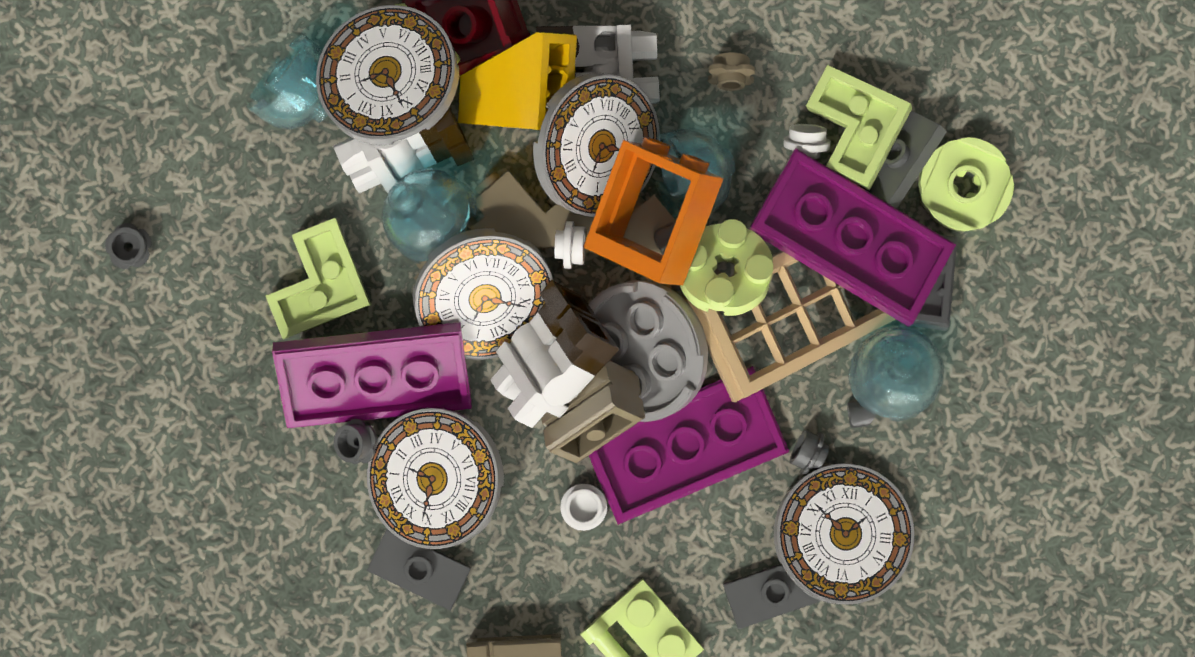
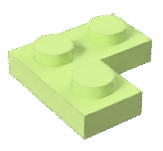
M827 65L806 105L808 111L846 128L826 167L870 191L912 110L911 103Z
M337 218L330 219L292 235L309 279L266 295L282 339H287L371 305Z

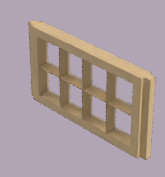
M783 251L772 255L773 274L778 272L792 304L767 317L761 304L757 305L752 309L757 321L756 323L731 335L720 311L709 308L708 312L698 309L688 299L685 300L694 310L703 327L708 351L732 402H737L896 319L877 309L854 320L840 290L843 287L825 276L823 278L827 284L826 287L801 299L787 269L788 266L798 262V260ZM831 294L845 326L820 339L805 307ZM796 312L811 344L785 357L770 325ZM761 330L775 363L749 375L735 343Z

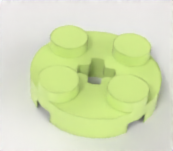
M967 137L946 142L934 151L919 174V197L922 206L933 220L951 230L965 232L981 229L991 224L1004 214L1013 196V176L1010 174L1005 157L998 148L981 139ZM966 172H970L974 175L972 182L978 186V190L976 193L968 192L963 198L957 194L958 187L953 184L955 176L963 177Z
M736 219L726 220L722 224L706 226L684 285H680V288L685 297L694 306L708 312L709 308L715 311H724L725 316L746 313L759 305L769 290V284L773 276V257L771 251L758 234L747 229L741 221ZM726 261L735 265V275L729 277L726 273L717 275L714 271L717 269L718 262Z

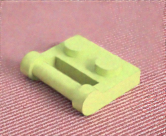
M643 578L580 633L589 645L594 643L605 657H630L607 631L616 621L648 657H696L704 650L703 646Z

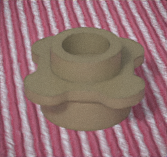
M734 52L721 53L713 58V65L709 66V73L712 75L708 76V82L726 91L741 90L745 85L754 83V77L751 75L755 74V67L750 65V58L747 55Z

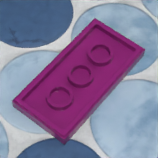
M796 148L791 152L748 228L758 234L764 241L908 327L915 322L956 246L953 242Z
M461 322L273 342L272 354L287 428L343 423L352 419L371 420L399 417L415 410L427 408H444L452 411L472 409Z
M753 366L747 368L749 375L755 373ZM721 379L700 388L693 400L680 411L656 421L638 422L589 455V458L616 522L619 525L789 453V450L763 389L737 402H732Z

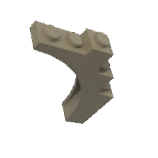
M495 171L475 188V191L480 196L473 203L484 214V217L479 222L473 216L470 217L452 233V236L474 229L494 228L495 232L514 235L524 241L528 240L537 248H555L556 230H565L566 221H574V226L585 227L587 238L594 217L571 212L561 205H557L550 198L547 202L552 208L544 213L509 171L502 177ZM639 195L623 237L661 254L654 241V233L657 229L670 222L676 223V220L654 195L647 201ZM431 252L417 263V267L420 270L428 261V255ZM718 268L714 271L717 275L721 273ZM662 284L672 289L671 284ZM682 290L676 292L684 300L687 299L683 294Z

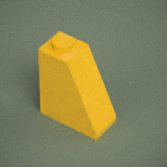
M536 32L461 75L458 123L540 130L548 111L546 105L563 85L575 78L577 35Z

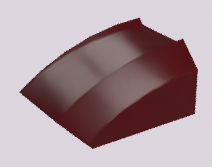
M402 0V3L407 7L427 14L444 29L460 58L457 64L459 67V78L466 72L531 36L527 30L517 0Z

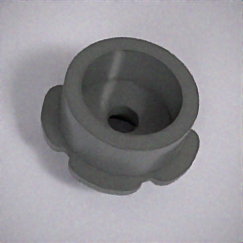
M124 223L117 226L115 231L108 235L105 249L115 266L121 269H129L130 266L140 267L147 262L150 256L148 248L151 247L152 242L149 234L144 229H137L134 224ZM127 242H131L133 244V249L131 251H127L125 249V244Z
M352 419L335 433L334 448L337 455L343 461L352 464H359L360 462L365 464L370 462L375 456L376 433L371 426L365 425L363 420Z
M804 430L799 436L790 456V464L801 468V474H807L810 468L814 470L820 469L825 462L829 452V445L824 444V434L821 432L814 434Z

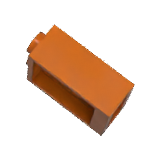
M646 136L643 137L642 143L623 140L583 248L660 284L683 286L724 178L707 171L710 163L685 153H682L681 159L668 154L671 146L659 140ZM651 163L691 181L663 255L623 237Z

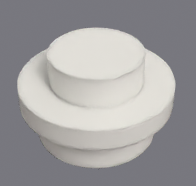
M795 124L789 127V135L784 137L783 145L787 149L793 151L796 148L811 158L817 159L820 158V152L830 149L831 141L826 138L827 129L825 127L812 124Z
M566 221L565 230H556L555 259H563L564 269H572L573 264L584 265L585 248L583 246L586 241V228L574 226V221Z
M577 484L565 492L561 500V514L565 522L572 528L583 531L591 530L604 520L607 512V502L605 496L597 487L590 484Z

